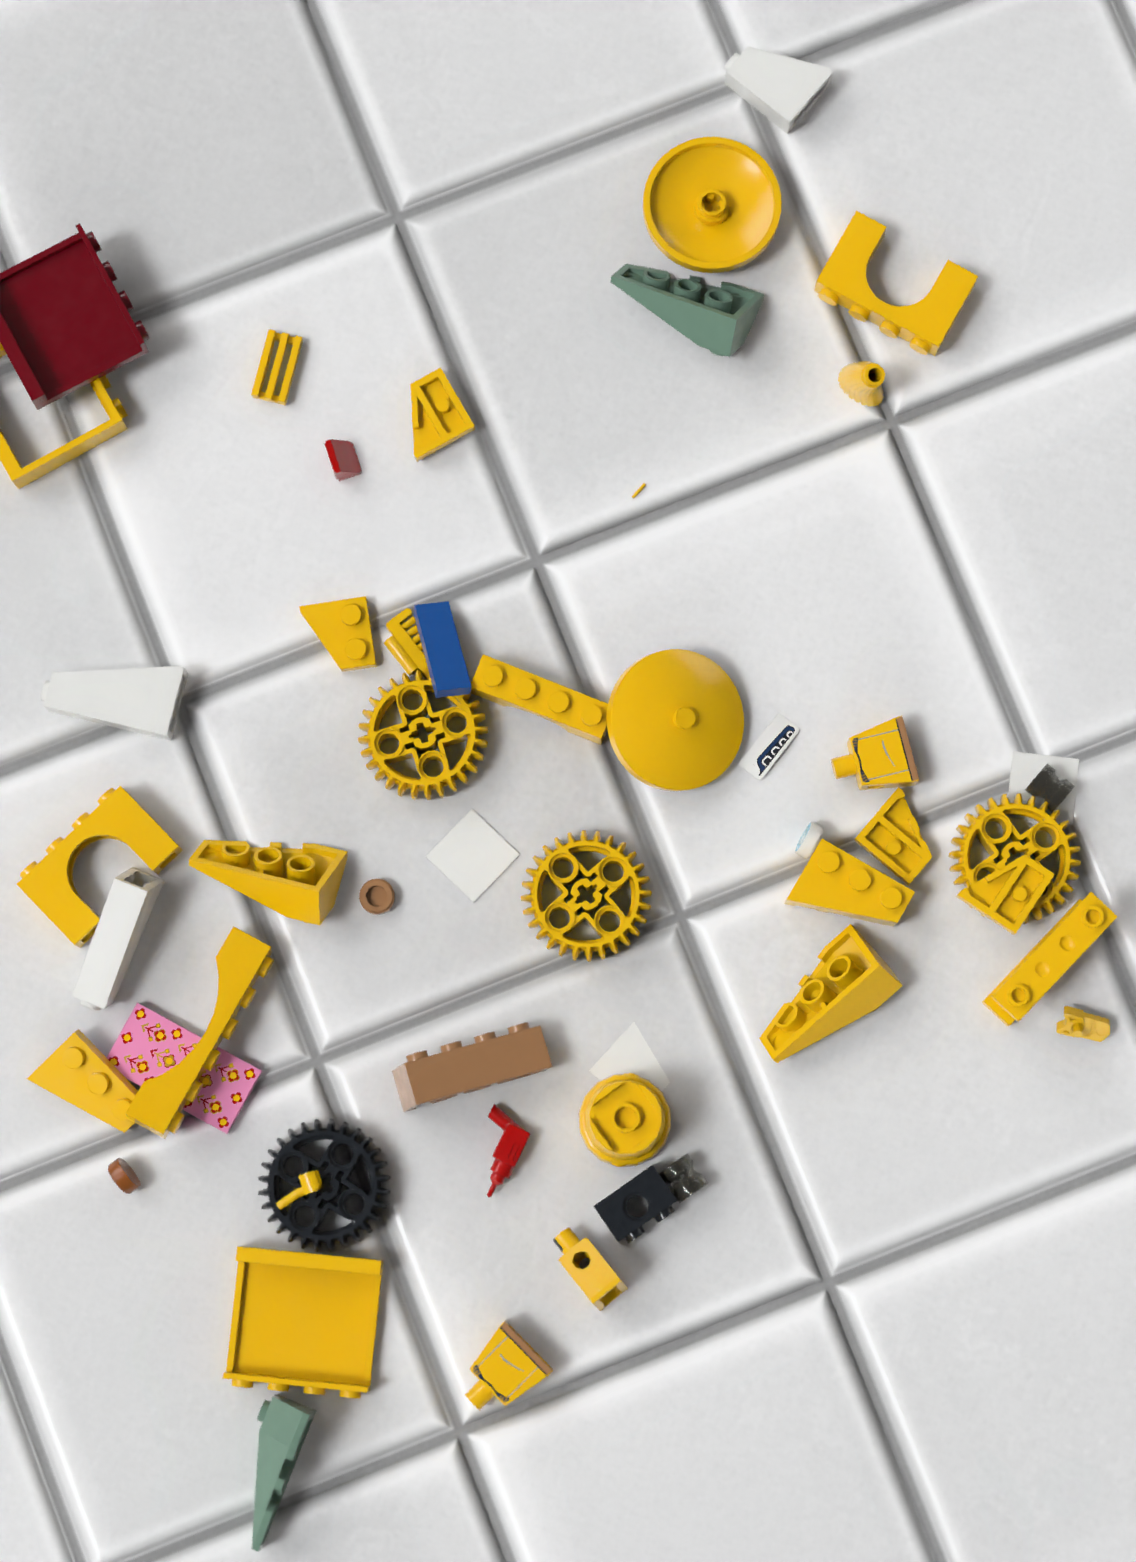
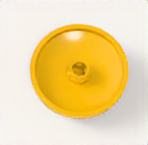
M723 137L695 138L669 150L653 167L645 184L643 217L647 231L656 247L676 264L702 273L728 272L753 261L772 241L781 215V192L773 170L750 147Z
M669 649L642 657L628 667L620 676L609 698L607 730L614 753L624 768L636 779L656 789L684 791L702 787L712 782L730 766L742 742L744 712L734 683L719 665L706 656L693 651Z

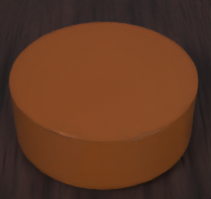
M119 1157L108 1165V1172L111 1178L124 1193L131 1194L141 1186L133 1169L122 1158Z

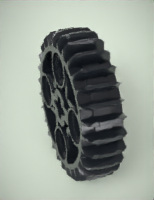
M315 1119L313 1130H310L308 1125L302 1122V1133L299 1135L293 1129H288L291 1140L287 1142L279 1137L276 1139L281 1150L279 1152L271 1149L267 1151L274 1158L273 1163L262 1162L261 1166L270 1170L269 1175L258 1177L259 1181L268 1183L267 1189L258 1192V1195L269 1197V1201L263 1204L261 1208L273 1209L274 1211L267 1221L271 1223L279 1220L281 1224L276 1232L281 1234L288 1229L290 1234L287 1242L289 1243L296 1240L298 1236L301 1237L300 1247L302 1249H305L310 1241H314L315 1252H320L323 1242H327L329 1251L333 1252L336 1245L335 1241L339 1240L344 1249L349 1248L347 1238L349 1236H352L357 1242L362 1241L359 1230L363 1229L368 1233L373 1231L368 1221L370 1219L379 1222L382 1220L375 1212L376 1208L388 1207L385 1202L380 1200V1196L391 1194V1190L382 1188L381 1182L390 1180L391 1176L380 1174V1169H383L388 1163L387 1161L376 1162L375 1159L382 1150L376 1148L370 1151L368 1147L373 1139L367 1137L361 1142L359 1140L361 1135L360 1128H356L351 1135L348 1134L349 1124L347 1122H343L340 1129L336 1130L334 1119L328 1121L327 1128L322 1127L320 1119ZM333 1140L319 1162L306 1153L298 1151V1148L312 1141ZM342 1144L349 1145L353 1150V1158L346 1165L339 1164L334 1157L336 1148ZM298 1156L302 1159L304 1168L300 1175L310 1172L312 1165L323 1168L326 1163H329L325 1171L321 1169L318 1171L321 1179H326L328 1175H331L329 1184L334 1187L332 1192L324 1191L322 1195L318 1196L319 1193L316 1191L311 1193L308 1198H305L306 1195L301 1198L299 1197L293 1202L289 1212L285 1208L282 1210L278 1208L276 1202L281 1199L280 1177L296 1188L302 1187L299 1177H292L285 1170L286 1161L290 1157ZM361 1158L369 1173V1194L349 1181ZM341 1172H343L344 1174L340 1181L338 1180V1177L340 1176ZM342 1183L349 1187L340 1195L338 1206L333 1203H326L323 1208L320 1207L324 1200L331 1201L336 1199L341 1192ZM352 1194H359L365 1202L363 1211L357 1215L350 1214L346 1209V1200ZM303 1206L311 1207L315 1213L313 1223L307 1227L301 1226L296 1219L297 1211ZM330 1209L342 1217L351 1220V1223L340 1229L332 1231L316 1230Z

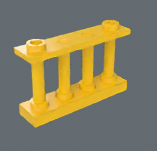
M1092 892L1083 900L1079 899L993 989L982 1003L1007 1027L1015 1020L1019 1022L1118 916Z

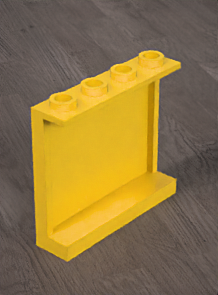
M237 1246L236 1261H238L227 1367L226 1372L223 1373V1378L232 1379L231 1386L253 1388V1382L268 1383V1390L289 1391V1385L304 1386L303 1393L325 1395V1389L340 1390V1397L360 1399L362 1392L368 1393L371 1387L384 1260Z

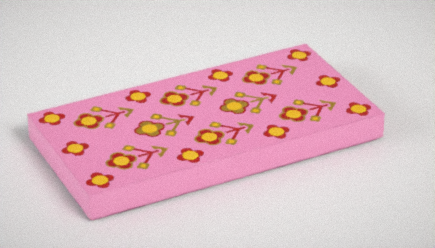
M137 1003L106 1058L126 1079L141 1086L143 1082L163 1074L181 1062L195 1048L201 1037ZM218 1047L217 1050L221 1052L218 1061L211 1071L205 1069L199 1079L203 1086L193 1103L187 1100L182 1110L228 1134L263 1071Z

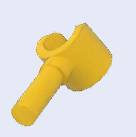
M318 1170L299 1175L302 1187L295 1189L277 1201L276 1205L282 1210L299 1197L301 1198L304 1195L320 1190L322 1180Z

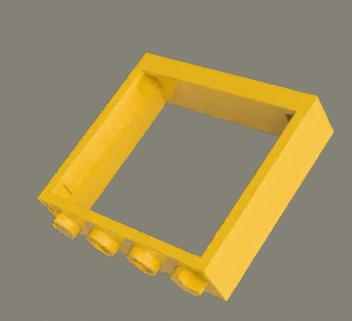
M0 343V358H1V357H3V356H5V355H7V354H6V352H5V350H4L2 344ZM106 375L90 384L110 420L22 468L0 429V461L18 489L128 429L123 421V418L127 417L128 414L119 398L111 400L106 389L111 387Z

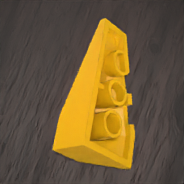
M203 840L188 861L189 866L287 918L321 925L335 905L348 858V851L311 843H303L302 849L282 848L281 842H270L269 847L262 848L250 847L246 841Z
M851 924L823 948L818 955V958L821 960L810 977L804 975L798 985L802 988L791 1003L783 1004L759 1039L776 1063L876 1010L903 986L888 964Z

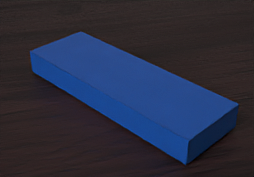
M449 601L414 605L413 613L435 697L470 694L472 686Z

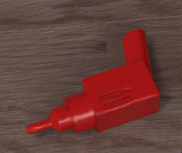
M495 1104L488 1118L504 1132L492 1155L495 1160L490 1168L493 1172L490 1176L492 1185L487 1193L488 1197H492L497 1185L503 1184L505 1178H510L531 1135Z

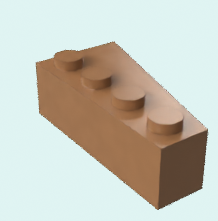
M528 1022L509 1027V1034L496 1037L495 1032L474 1037V1044L462 1047L461 1041L441 1046L442 1053L428 1056L427 1050L407 1055V1062L392 1071L403 1112L416 1109L417 1106L426 1102L434 1104L457 1096L458 1093H471L490 1087L494 1083L502 1084L551 1068L552 1064L541 1026L530 1028Z

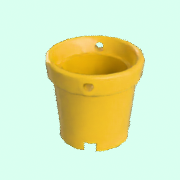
M633 1073L615 1074L597 1082L584 1096L578 1113L579 1132L587 1149L600 1161L617 1167L637 1166L652 1159L665 1145L671 1129L670 1107L663 1092L650 1080Z

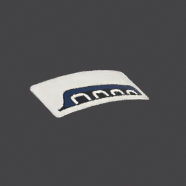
M778 713L739 762V766L756 779L762 780L800 729Z

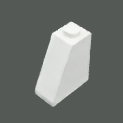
M749 46L741 55L736 52L724 67L726 70L724 84L787 134L830 86L833 77V71L828 67Z

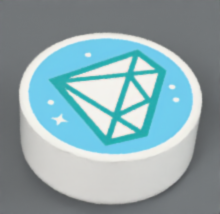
M810 822L796 846L795 853L805 859L809 858L821 839L823 828Z

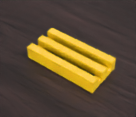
M268 330L251 393L253 398L286 405L303 343L302 337L296 335L293 337L289 336L288 333L282 332L281 334L276 333L275 330ZM278 341L279 346L267 390L262 392L274 343ZM287 344L293 346L280 395H274Z

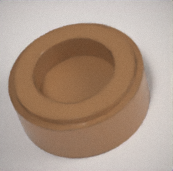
M371 879L362 886L359 900L362 907L368 913L382 915L393 907L395 892L387 881Z

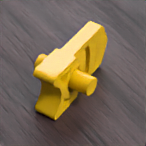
M1064 1006L1065 1019L1057 1022L1056 1032L1059 1034L1098 1042L1103 1041L1110 1035L1109 1019L1084 1012V1010L1070 1006Z

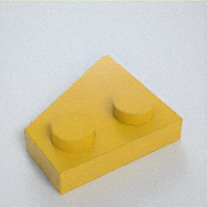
M441 367L410 384L414 457L417 462L475 430L472 420Z
M366 596L299 606L301 615L308 622L342 672L377 667Z
M900 787L896 789L854 839V841L908 886L932 858L929 848L921 836L918 823L906 802L905 794Z
M1024 854L1006 866L964 888L956 897L1015 935L1055 874Z

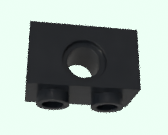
M651 1165L593 1207L616 1240L619 1242L625 1239L629 1244L646 1232L642 1225L653 1217L659 1223L675 1211L672 1204L677 1199L655 1167ZM633 1196H641L647 1201V1212L641 1217H633L627 1211V1202Z

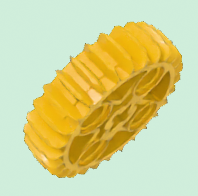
M417 670L415 680L410 681L407 674L402 673V684L398 685L393 678H390L391 690L388 692L380 686L378 690L382 698L380 700L373 697L369 698V702L374 707V710L364 709L362 711V714L369 719V723H359L358 727L368 733L359 737L358 742L360 744H368L369 747L360 753L363 758L371 756L373 758L366 764L368 770L379 768L374 777L376 781L387 777L388 779L385 784L387 790H390L395 784L399 785L398 796L402 797L406 790L410 789L412 800L417 799L419 791H424L426 799L430 800L431 790H437L439 796L443 798V787L449 786L453 792H456L457 786L455 781L457 779L467 784L469 781L465 772L467 770L473 773L478 772L477 767L472 761L484 760V755L477 751V748L488 747L486 740L479 739V735L488 733V727L478 726L477 723L486 719L485 713L474 714V711L480 707V702L476 700L468 703L472 691L466 695L446 697L456 707H450L433 713L426 693H434L430 674L428 675V680H424L420 670ZM411 694L419 695L423 699L421 706L416 710H409L403 706L404 699ZM397 702L402 723L379 730L386 711L393 703ZM453 717H462L467 722L466 728L460 733L451 732L447 728L448 722ZM407 719L412 720L409 725ZM425 728L426 732H433L428 735L426 743H422L420 738L414 739V737L419 735L418 729ZM392 737L397 739L399 747L396 752L385 754L380 750V745L386 738ZM467 740V745L461 759L450 769L444 748ZM437 746L439 747L440 752L435 751V748ZM417 752L423 753V754L420 756V758L418 757ZM414 758L420 779L405 776L396 771L390 764ZM432 760L440 761L444 767L441 774L436 777H430L424 773L425 765Z
M1003 794L1000 799V805H997L994 798L991 797L987 800L988 810H985L981 804L975 806L977 818L970 813L965 815L964 819L969 824V827L961 824L957 826L956 830L963 837L951 839V844L959 847V850L949 853V858L958 859V863L952 865L949 871L960 872L961 875L953 884H964L967 888L977 882L978 871L987 870L993 873L1006 866L1005 863L1011 856L1009 851L1013 855L1022 852L1028 857L1034 855V861L1041 865V860L1058 849L1059 868L1054 882L1050 881L1043 895L1030 911L1037 921L1041 920L1043 917L1041 908H1044L1047 913L1052 914L1055 912L1052 901L1059 905L1066 902L1060 892L1069 894L1074 890L1066 882L1067 880L1075 881L1079 878L1078 874L1070 871L1071 868L1081 865L1080 860L1071 858V855L1080 851V846L1069 845V842L1077 835L1076 833L1065 834L1063 831L1070 823L1068 820L1058 824L1056 819L1060 814V810H1056L1049 815L1046 813L1049 804L1046 801L1039 808L1035 807V796H1031L1027 803L1023 804L1021 794H1016L1013 803L1009 802L1007 794ZM1006 815L1026 816L1034 819L1038 824L1020 835ZM995 821L1001 825L1003 829L1001 838L994 839L987 835L985 831L987 822ZM1044 830L1051 835V847L1043 848L1036 843L1035 834L1037 831ZM977 836L979 842L990 856L972 870L970 851L974 838ZM1010 837L1013 842L1008 843L999 852L996 847L1002 845ZM996 857L999 861L997 864L994 862ZM1028 914L1027 918L1025 919V921L1023 922V924H1027V923H1028V921H1029V914Z
M582 830L580 840L575 841L572 833L569 832L567 836L568 843L563 844L556 837L554 838L555 850L552 851L548 846L544 845L542 848L546 857L544 859L536 855L533 857L534 862L539 866L537 870L533 868L526 869V873L533 877V880L522 882V887L531 890L530 894L521 896V901L531 903V907L524 909L523 914L525 916L534 915L535 919L528 923L529 929L538 926L541 928L536 935L537 940H541L546 936L550 938L546 947L548 950L553 948L556 943L560 945L559 956L561 957L567 952V949L572 950L574 961L577 960L580 952H585L587 961L591 962L592 952L598 951L600 958L603 960L605 959V949L609 947L614 954H618L616 943L621 941L624 945L629 946L630 941L626 935L630 932L635 936H639L640 931L634 926L635 923L646 924L647 919L639 914L640 910L648 911L651 909V905L642 902V898L651 896L652 891L642 889L641 886L648 883L650 878L648 876L639 877L638 875L645 865L644 863L636 865L631 863L637 855L635 851L627 856L623 854L626 847L625 842H622L617 848L613 847L614 836L612 835L607 838L605 843L601 842L600 831H596L593 840H588L586 831ZM577 852H596L607 857L587 871L572 854ZM562 860L570 862L573 866L572 874L567 878L557 877L553 872V867L557 862ZM609 864H617L622 868L623 876L618 881H608L603 875L604 868ZM579 872H580V874H581L585 879H580V880H578L577 882H575L576 879L578 878V875H579ZM548 875L551 882L562 895L544 911L541 893L544 880ZM595 876L596 878L590 882L589 880ZM629 881L631 905L627 916H625L611 897ZM575 882L570 892V896L572 899L566 903L565 901L568 899L569 895L568 890L565 888V886H569ZM583 888L585 891H589L595 888L593 893L594 902L590 904L588 901H583L577 904L580 898L579 890ZM607 889L608 891L604 895V901L607 903V906L600 908L593 920L588 913L598 909L602 902L601 893ZM556 910H563L568 913L570 920L567 926L555 928L549 922L550 915ZM581 910L584 911V912L581 913L579 916L576 915V914L579 913ZM611 913L619 918L620 925L617 930L607 932L601 928L599 921L603 915ZM585 920L601 938L596 940H577L566 935Z

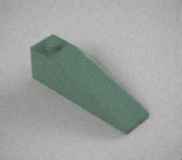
M625 264L611 276L610 282L692 342L700 347L709 349L711 353L718 356L730 357L744 344L764 299V294L733 283L721 281V287L700 284L701 277L690 276L689 279L670 278L671 276L667 271Z
M277 1394L272 1397L271 1402L268 1400L263 1402L257 1420L262 1422L259 1430L252 1549L258 1552L263 1548L317 1411Z

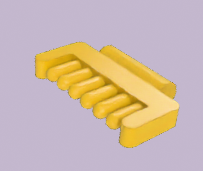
M406 608L386 623V629L392 636L384 642V645L409 676L420 670L422 675L428 679L429 670L424 651L422 652V644L416 645L421 641L419 633L411 639L418 632L417 625L407 632L405 631L416 623L415 617H411V609Z

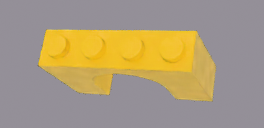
M856 210L816 280L814 291L819 293L818 297L825 303L833 306L839 304L849 310L848 313L855 319L862 322L869 320L878 325L879 330L883 334L891 338L900 337L910 342L909 346L916 352L923 355L930 353L936 356L972 292L978 275L947 260L932 289L919 302L908 306H894L883 302L870 289L866 278V268L883 240L887 227Z
M121 786L116 790L114 788L107 790L98 799L99 806L90 815L85 812L72 824L74 830L64 839L59 837L54 840L46 849L48 855L39 863L34 861L21 872L20 877L22 879L17 883L20 889L61 932L79 948L93 937L100 919L96 912L80 897L73 882V867L78 855L84 848L95 841L103 839L119 840L126 843L157 875L183 851Z

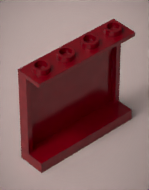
M80 223L75 225L78 231L77 234L0 273V343L37 410L149 353L144 341L150 339L145 327L141 320L135 323L132 320L129 311L134 308L124 290L119 293L117 292L112 283L117 280L116 274L108 261L101 263L96 252L102 250L92 231L86 234Z

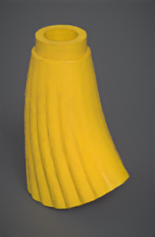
M860 361L844 366L839 372L838 382L840 388L843 389L845 394H848L849 398L854 399L855 402L870 407L879 405L884 398L881 384L885 379V371L880 365L871 361Z

